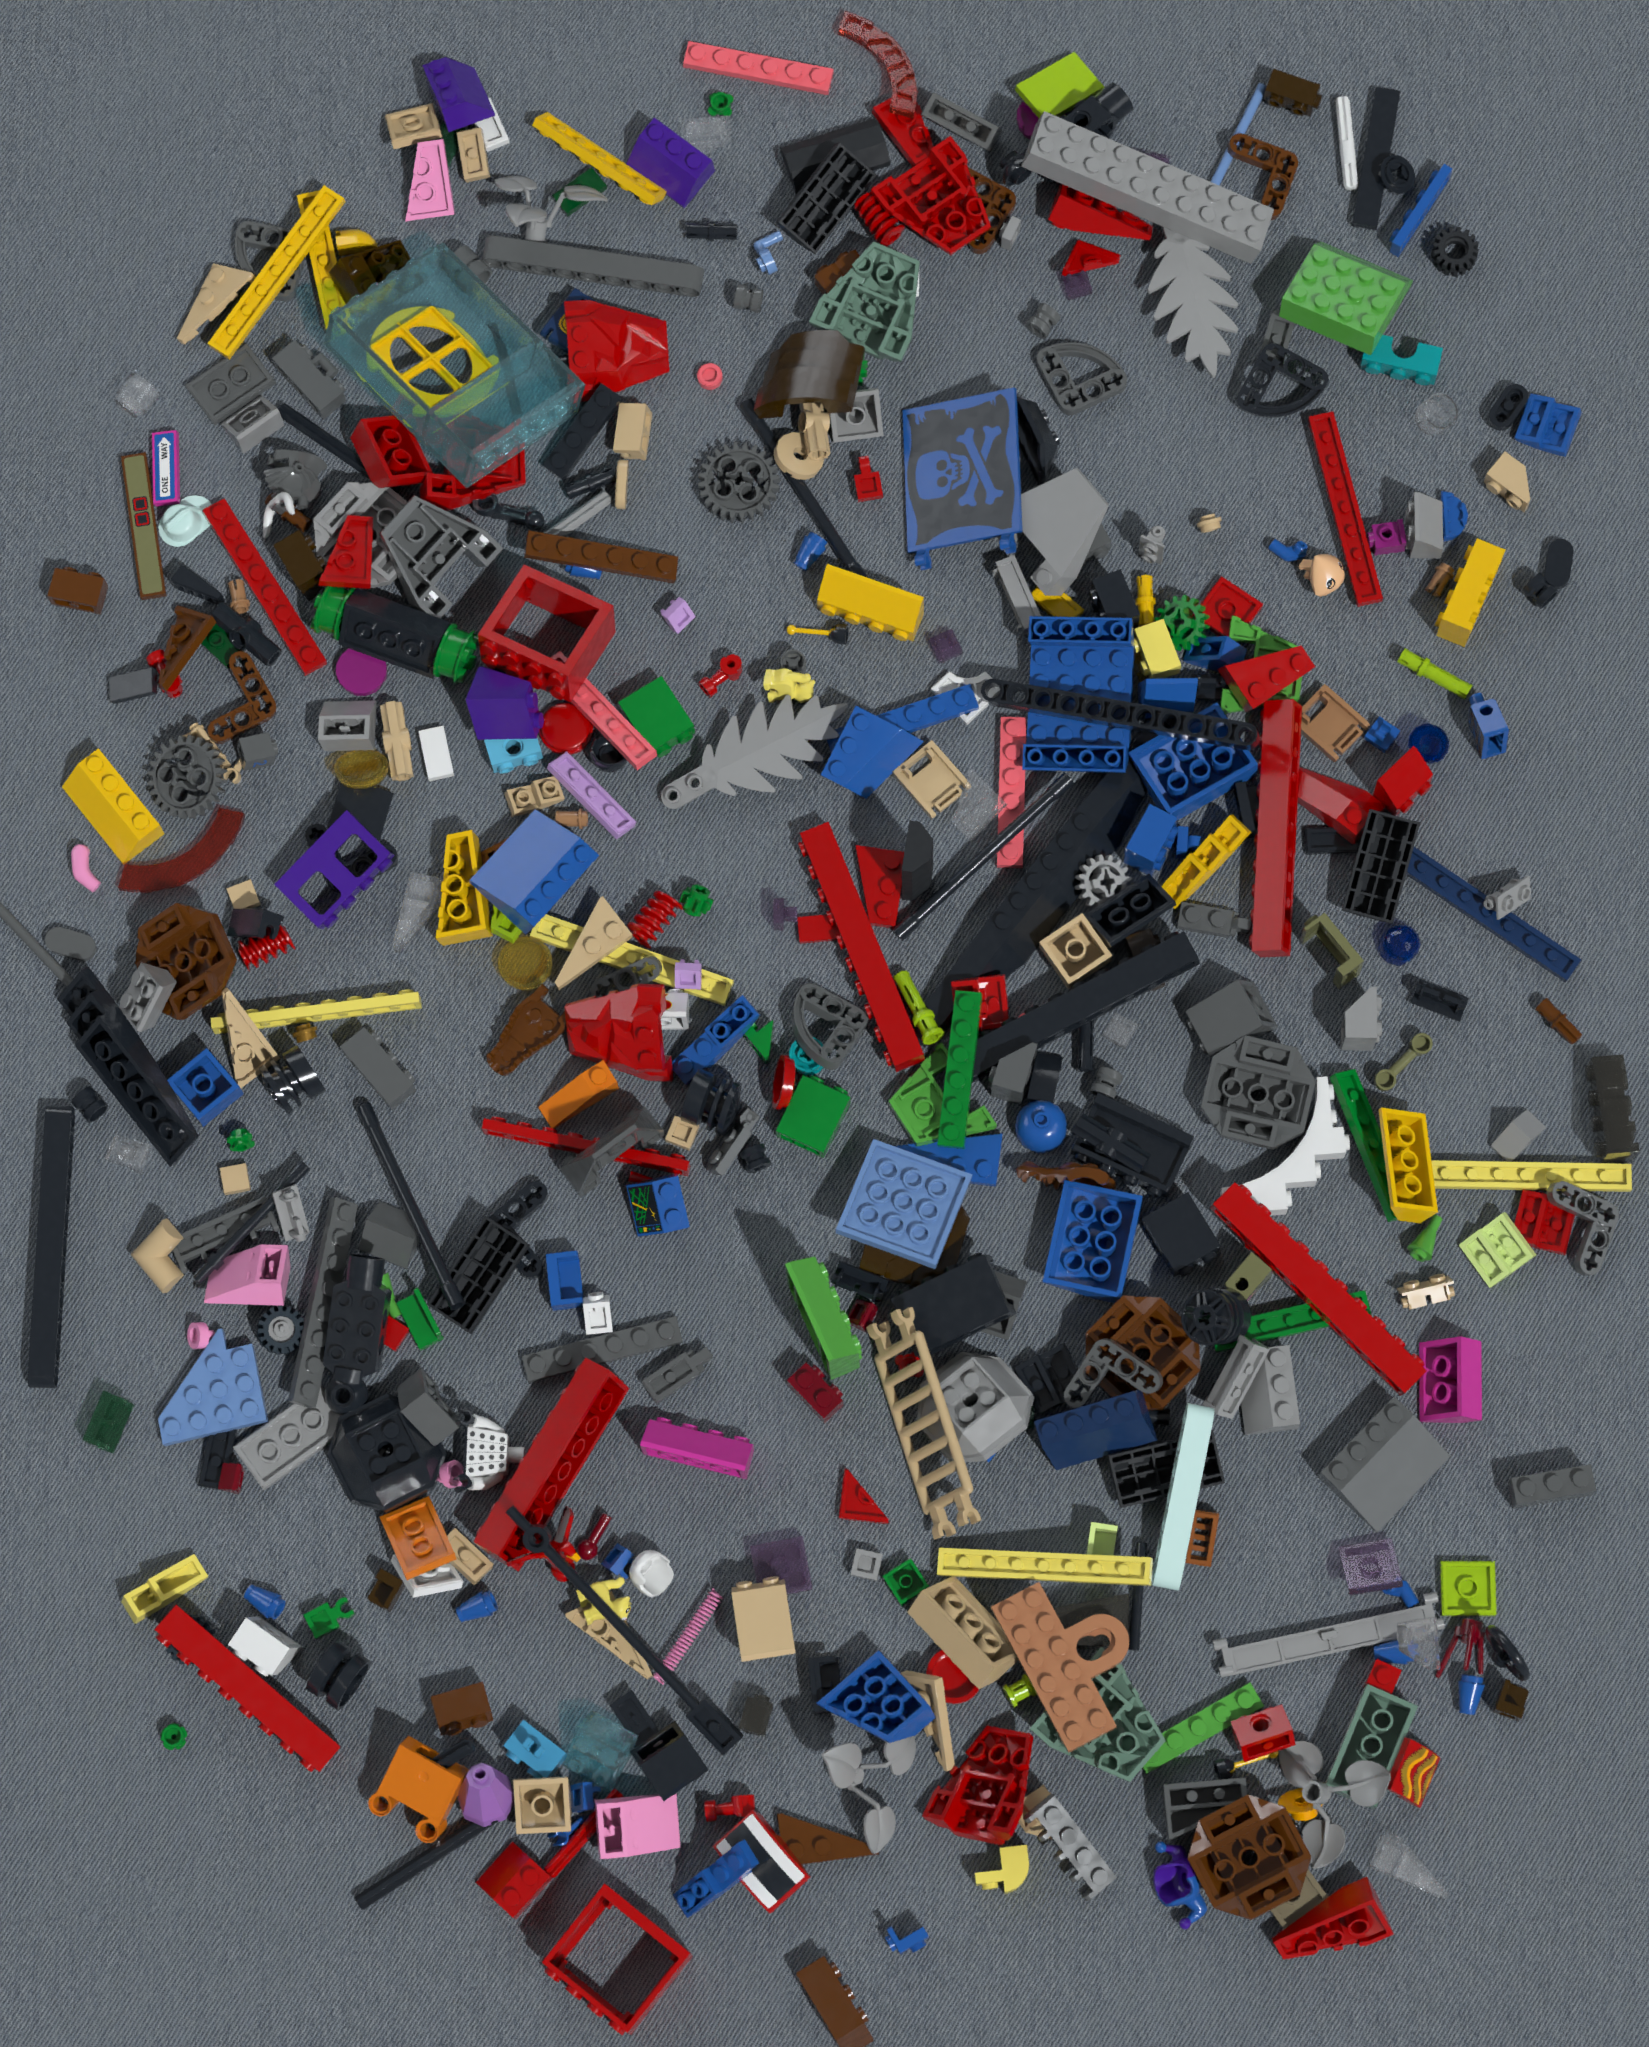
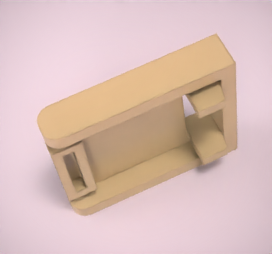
M933 740L892 771L893 777L930 819L936 817L935 812L932 810L933 807L941 813L964 794L959 787L960 785L967 791L972 788L969 781ZM926 756L931 763L912 777L909 768Z

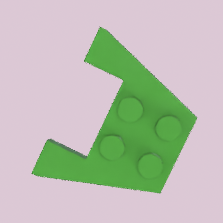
M1237 616L1231 617L1229 637L1236 642L1254 644L1253 658L1297 647V645L1278 636L1274 637L1262 631V628L1241 621V618ZM1302 677L1266 701L1294 699L1298 702L1300 699ZM1223 689L1220 707L1223 712L1228 714L1244 711L1232 691ZM1264 702L1254 709L1263 708Z
M942 1042L937 1045L935 1051L928 1059L926 1058L922 1062L920 1068L912 1077L907 1079L888 1103L916 1147L938 1142L943 1091L933 1077L946 1070L948 1050ZM984 1105L969 1114L966 1136L993 1130L997 1127L996 1122Z

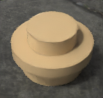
M1214 513L1200 517L1201 522L1196 524L1197 528H1200L1201 533L1220 529L1222 519L1221 517L1216 518Z

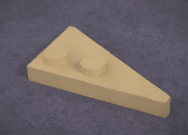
M213 263L177 340L181 344H186L189 340H192L199 333L196 329L207 319L211 322L226 308L228 303L234 301L239 296L236 292L248 281L252 284L256 278L254 274Z
M610 1591V1599L614 1601L615 1597L612 1591ZM587 1603L585 1607L581 1608L580 1606L565 1614L569 1621L648 1680L653 1677L646 1661L606 1619L595 1620L592 1624L587 1625L583 1611L591 1608V1603Z
M906 1670L900 1674L930 1705L936 1717L923 1729L926 1736L932 1735L939 1751L935 1755L943 1770L950 1771L955 1766L943 1679L939 1676Z

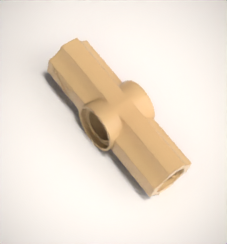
M822 402L799 404L801 412L798 419V428L800 433H804L807 456L814 461L828 458L830 455L827 434L830 426L828 412H824Z
M386 702L380 705L384 728L382 737L385 753L388 755L390 775L392 780L405 781L414 777L410 755L412 747L409 730L405 724L404 708L402 702Z

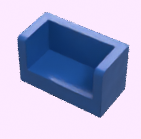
M578 1251L546 1254L552 1310L582 1308L583 1288Z

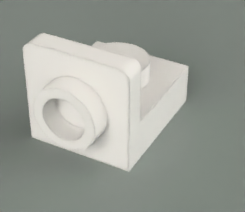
M603 1292L589 1293L588 1297H583L586 1335L613 1332L609 1295H604Z

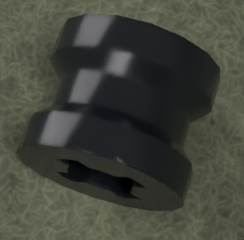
M763 1143L750 1146L740 1152L741 1158L747 1163L745 1167L747 1173L761 1171L772 1164L770 1158L765 1155L766 1148Z

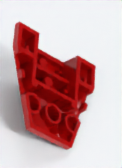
M951 136L931 148L926 159L896 179L890 176L871 189V193L885 211L950 256L991 228L983 202L978 197L975 189L974 177L970 175L966 155Z
M591 300L564 301L571 403L588 402L601 383L614 392H621L625 388L638 383L641 384L670 372L666 321Z
M639 983L632 985L630 989L624 991H610L608 995L599 998L592 996L567 1003L564 1009L569 1054L595 1063L604 1060L606 1065L612 1069L647 1081L672 1082L674 1079L671 1055H664L661 1016L667 1008L664 985Z
M986 1726L965 1752L968 1755L965 1762L959 1769L956 1766L951 1769L949 1773L952 1775V1778L943 1789L938 1786L934 1790L922 1817L939 1827L948 1828L959 1837L1003 1845L1005 1840H1009L1012 1837L1023 1813L1033 1736L1030 1733Z

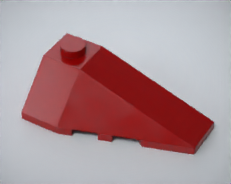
M1060 184L1048 220L1060 229L1067 228L1072 231L1150 240L1153 226L1127 211L1119 212L1115 206L1063 184Z
M1299 767L1298 803L1326 825L1337 830V833L1351 844H1355L1362 837L1369 809L1383 812L1386 809V805L1366 790Z
M1364 1877L1341 1887L1274 1936L1272 1940L1284 1960L1314 1955L1320 1949L1333 1947L1334 1951L1343 1950V1945L1359 1943V1947L1367 1946L1392 1936L1394 1933L1376 1891L1368 1877Z

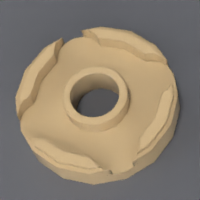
M791 432L783 435L774 449L775 462L780 470L784 473L787 471L795 479L807 480L814 477L822 468L824 459L814 461L807 456L805 437L802 433ZM794 453L801 454L804 460L797 459Z

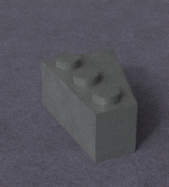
M1246 1778L1163 1784L1162 1794L1167 1842L1195 1831L1200 1819L1246 1796Z

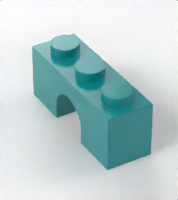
M1382 335L1372 355L1363 354L1360 369H1364L1367 373L1375 375L1382 373L1390 375L1391 378L1396 380L1409 379L1414 380L1419 385H1434L1443 348L1418 342L1417 350L1413 356L1400 358L1392 350L1393 337Z

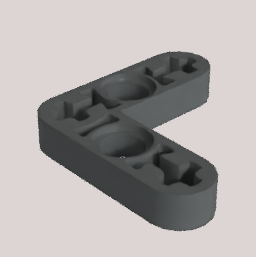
M1568 1182L1552 1183L1547 1189V1199L1549 1202L1588 1221L1575 1257L1574 1267L1580 1275H1594L1599 1272L1619 1219V1211L1612 1203ZM1562 1189L1561 1193L1566 1196H1572L1571 1199H1559V1194L1556 1193V1190ZM1581 1197H1584L1588 1202V1209L1585 1212L1578 1208L1577 1203ZM1607 1210L1606 1214L1610 1217L1608 1220H1604V1215L1594 1213V1211ZM1594 1232H1598L1602 1237V1243L1599 1247L1593 1245L1591 1241ZM1585 1259H1589L1592 1268H1587V1265L1584 1263Z
M1104 1338L1093 1345L1065 1389L1064 1399L1073 1408L1085 1405L1108 1370H1111L1146 1394L1158 1391L1163 1384V1377L1158 1370L1114 1340ZM1108 1344L1110 1346V1353L1118 1355L1121 1352L1122 1355L1116 1359L1113 1365L1111 1362L1115 1358L1110 1355L1102 1357L1100 1346L1103 1347ZM1129 1358L1133 1361L1134 1370L1132 1373H1125L1121 1369L1123 1359ZM1089 1365L1094 1366L1098 1370V1377L1095 1380H1089L1085 1376V1368ZM1142 1367L1144 1368V1370L1141 1372V1374H1143L1146 1377L1153 1375V1382L1156 1383V1385L1146 1387L1145 1384L1147 1381L1144 1378L1139 1376L1137 1377V1380H1135L1133 1377L1139 1373L1140 1368ZM1082 1383L1091 1386L1090 1390L1088 1387H1084L1081 1391L1082 1400H1073L1074 1394L1071 1393L1072 1390H1078Z

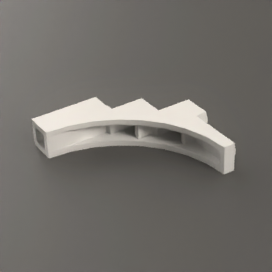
M1328 1076L1317 1077L1315 1106L1312 1120L1304 1138L1295 1151L1269 1173L1243 1184L1252 1193L1251 1198L1257 1204L1262 1203L1270 1210V1216L1286 1215L1288 1207L1292 1206L1291 1191H1286L1287 1188L1313 1187L1316 1185L1317 1178H1321L1320 1163H1315V1160L1344 1158L1346 1150H1350L1349 1135H1344V1128L1333 1127V1125H1337L1336 1110H1331L1330 1100H1334L1333 1084H1328ZM1224 1187V1188H1222V1189H1221V1192H1220V1196H1221L1229 1187Z

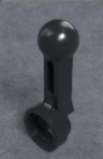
M494 493L485 499L473 500L475 512L483 517L491 516L492 519H502L526 525L528 529L533 531L541 529L544 525L545 519L541 512L537 510L528 512L500 505ZM485 502L493 504L489 509H482L480 505Z

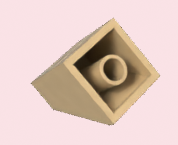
M776 1576L763 1579V1583L752 1584V1581H742L736 1583V1587H731L741 1661L795 1654L785 1579L779 1580V1577Z

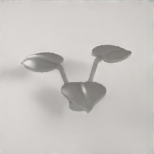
M508 176L495 179V185L500 189L511 192L522 191L525 194L526 205L519 203L506 205V214L515 227L527 222L525 238L529 241H545L546 228L552 226V220L565 198L575 201L597 200L608 203V199L594 188L583 185L567 186L564 188V192L560 194L548 220H546L547 212L545 210L531 207L529 190L537 189L535 181L523 176Z
M914 1736L892 1743L885 1741L884 1756L887 1761L883 1763L860 1764L862 1753L860 1748L853 1743L836 1745L821 1754L827 1765L831 1781L836 1787H848V1790L854 1791L873 1805L874 1809H870L865 1814L863 1824L865 1839L873 1854L878 1853L891 1839L896 1826L895 1815L888 1806L880 1808V1804L858 1789L856 1785L860 1784L864 1779L863 1769L887 1768L890 1766L893 1775L905 1773L911 1767L915 1758L916 1742Z
M1295 1741L1294 1746L1279 1750V1759L1282 1771L1288 1782L1295 1787L1303 1788V1798L1308 1803H1313V1808L1317 1809L1325 1822L1319 1819L1312 1820L1302 1831L1303 1842L1311 1855V1868L1318 1869L1336 1860L1343 1851L1346 1841L1342 1826L1330 1824V1818L1321 1807V1804L1329 1801L1331 1792L1350 1790L1353 1802L1363 1807L1373 1806L1384 1797L1391 1776L1390 1772L1383 1765L1363 1760L1351 1764L1346 1769L1345 1778L1349 1785L1328 1786L1326 1783L1317 1782L1315 1774L1319 1773L1323 1767V1756L1320 1749L1310 1742Z

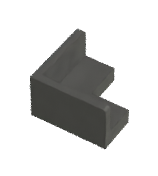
M422 1368L397 1387L400 1412L433 1446L438 1445L459 1428L455 1423V1420H458L457 1415L440 1398L438 1385Z

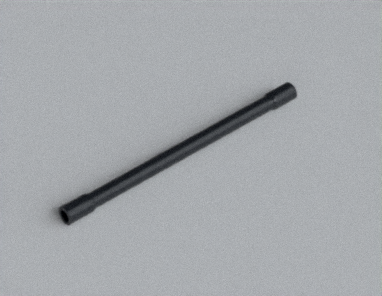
M752 398L743 401L739 407L774 457V449L778 440L765 420L758 418L754 412L755 402ZM786 471L784 474L846 570L869 578L849 551L805 481L791 477L792 474Z
M1065 772L1058 777L1027 809L921 906L892 929L901 941L905 940L936 908L1054 800L1059 799L1075 784Z
M364 1103L357 1108V1112L365 1129L369 1132L441 1285L442 1293L450 1310H457L465 1305L463 1297L437 1248L380 1127V1121L372 1104Z

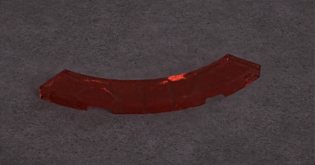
M845 11L838 29V35L860 44L878 59L885 69L891 85L892 100L889 112L913 119L916 109L917 87L915 73L905 51L889 33L883 32L874 26L873 22L857 14Z
M219 808L217 816L207 834L192 849L175 859L154 865L125 864L118 889L126 892L149 893L167 888L172 889L198 878L211 869L221 859V856L228 850L230 845L234 843L244 822L245 813Z

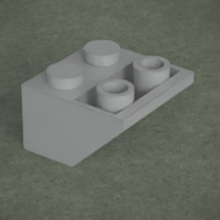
M1414 492L1412 501H1408L1407 510H1405V526H1408L1405 549L1410 550V558L1441 559L1443 552L1442 501L1420 492Z
M325 702L319 715L318 741L323 751L374 750L377 702Z
M142 962L133 973L131 983L126 993L122 995L119 1006L136 1031L139 1032L155 1026L176 984V980L168 970Z
M1370 987L1345 1012L1341 1023V1050L1373 1051L1375 1043H1379V1037L1382 1036V1021L1377 1020V1017H1379V1011H1381L1382 997L1377 995V987Z

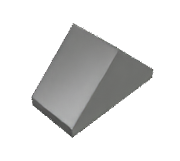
M1526 1110L1508 1125L1490 1147L1506 1162H1513L1546 1127L1529 1110Z

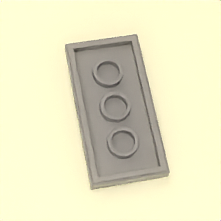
M320 1386L316 1408L310 1409L293 1403L233 1446V1448L265 1491L329 1445L332 1441L338 1418L341 1415L334 1413L328 1407L325 1400V1390Z

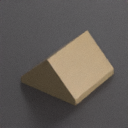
M568 1776L513 1780L516 1834L571 1831V1791Z

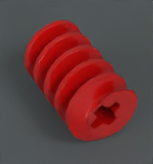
M871 192L862 195L855 202V210L859 211V216L861 219H864L865 225L869 227L871 234L875 235V240L886 247L891 245L905 230L903 224L896 226L900 220L896 217L891 218L893 215L885 211Z
M655 891L653 893L654 899L647 900L648 907L642 906L640 909L642 915L636 914L634 916L635 923L629 922L627 925L632 936L649 949L651 946L647 940L657 941L654 932L656 931L661 934L664 932L660 924L669 926L671 923L667 916L676 918L677 915L673 909H683L677 900L661 891Z
M280 924L279 932L275 939H269L271 928L267 926L266 936L263 939L257 938L255 941L253 938H247V945L241 940L237 941L238 951L249 972L250 963L256 968L260 967L259 959H262L266 964L269 963L268 954L277 959L278 949L287 954L288 944L294 950L296 949L285 926L283 927Z

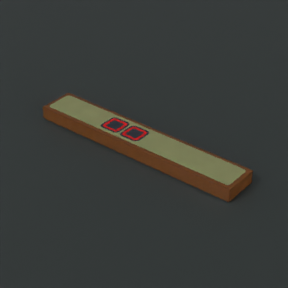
M146 452L121 456L141 600L166 597L167 593L155 507L153 504L148 457Z

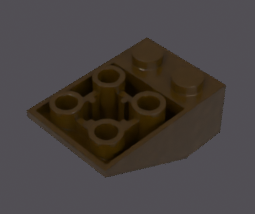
M401 239L340 258L329 271L352 316L382 305L424 283Z

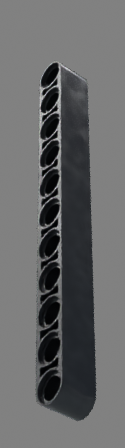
M988 679L981 686L982 697L989 705L1242 750H1252L1260 741L1256 727L1253 724L999 679ZM999 687L1000 693L997 697H988V692L991 688ZM1016 692H1025V698L1021 702L1013 701V696ZM1042 696H1049L1050 702L1047 706H1038V701ZM1068 700L1076 702L1074 709L1071 711L1063 710V705ZM1092 705H1100L1101 710L1097 715L1092 716L1088 714V710ZM1125 709L1126 715L1123 719L1116 720L1113 718L1116 710ZM1149 713L1152 715L1149 723H1139V717L1142 714ZM1168 718H1176L1177 724L1174 728L1167 729L1164 727V723ZM1194 722L1203 724L1202 730L1198 733L1189 731L1191 724ZM1218 727H1227L1228 733L1225 737L1218 738L1215 736V731ZM1245 731H1252L1254 733L1253 739L1249 742L1240 740L1241 734Z
M46 1106L27 1376L29 1388H57L75 1130L74 1106Z

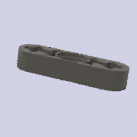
M654 956L644 957L595 981L591 986V995L597 998L605 996L604 993L599 994L598 989L601 988L600 983L604 987L612 984L613 980H611V977H613L616 987L610 989L607 995L610 991L616 990V988L619 992L630 989L631 986H624L620 982V975L623 972H628L633 976L632 985L646 984L661 974L662 964ZM645 962L655 966V969L652 971L653 975L650 972H646L639 976L637 971L646 967Z

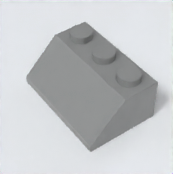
M1289 1345L1268 1347L1270 1350L1241 1402L1245 1435L1296 1430L1300 1426Z

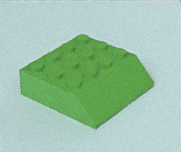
M1319 242L1313 245L1282 297L1279 317L1368 355H1372L1411 287L1413 280L1329 244Z
M816 1257L786 1263L785 1269L789 1289L830 1380L860 1368L859 1360L862 1359L861 1345L856 1334H851V1323L845 1310L841 1311L839 1307L840 1299L835 1287H830L829 1275L824 1263H818Z

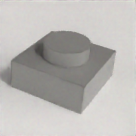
M1012 216L1008 224H1003L999 233L1002 248L1011 250L1021 230V219Z
M856 1548L851 1576L877 1582L883 1554Z

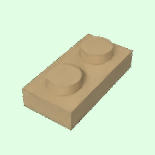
M481 127L457 132L463 175L466 183L490 178L484 135Z
M454 1528L447 1537L457 1559L449 1563L475 1585L493 1568L494 1564Z

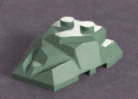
M873 242L852 264V268L836 281V285L827 295L824 294L819 299L809 324L818 330H838L849 343L864 346V353L881 360L886 358L891 361L902 362L912 340L920 261Z
M1101 1647L1089 1661L1100 1658L1105 1649ZM1118 1664L1112 1669L1092 1678L1117 1728L1070 1753L1067 1752L1046 1711L1031 1726L1030 1730L1050 1748L1130 1782L1166 1740L1139 1698L1136 1688L1133 1687L1128 1679L1125 1669L1121 1664Z

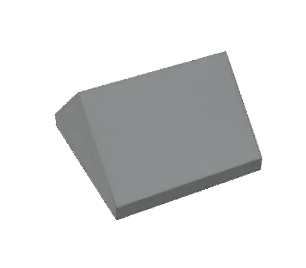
M878 388L856 390L852 412L829 414L834 443L884 436Z
M261 395L223 421L221 425L244 454L283 427L284 423L279 410Z

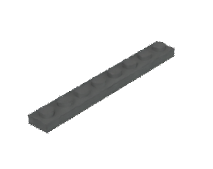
M337 1197L330 1198L288 1398V1402L310 1409L316 1408L324 1371L323 1359L333 1287L336 1284L342 1283L358 1207V1204Z

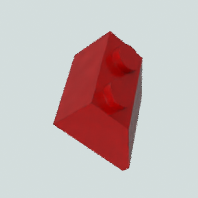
M1415 746L1408 750L1377 780L1373 796L1386 805V809L1394 816L1400 812L1406 813L1414 804L1412 800L1418 794L1423 796L1432 787L1433 773Z
M511 1842L475 1883L516 1920L553 1878L514 1842Z

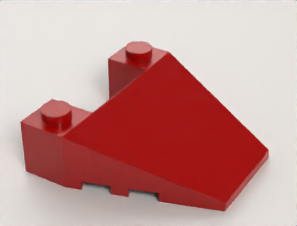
M457 412L440 417L426 415L425 417H419V442L443 444L444 475L426 473L420 485V498L445 511H449L473 503L475 499H485L493 493L497 495L525 485L524 437L497 426L492 428L480 423V420L471 417L470 419L457 414Z

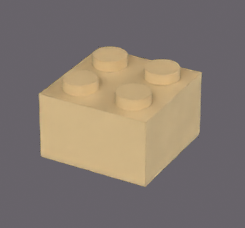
M1083 913L1039 942L1040 950L1068 990L1077 982L1084 980L1112 961V954Z

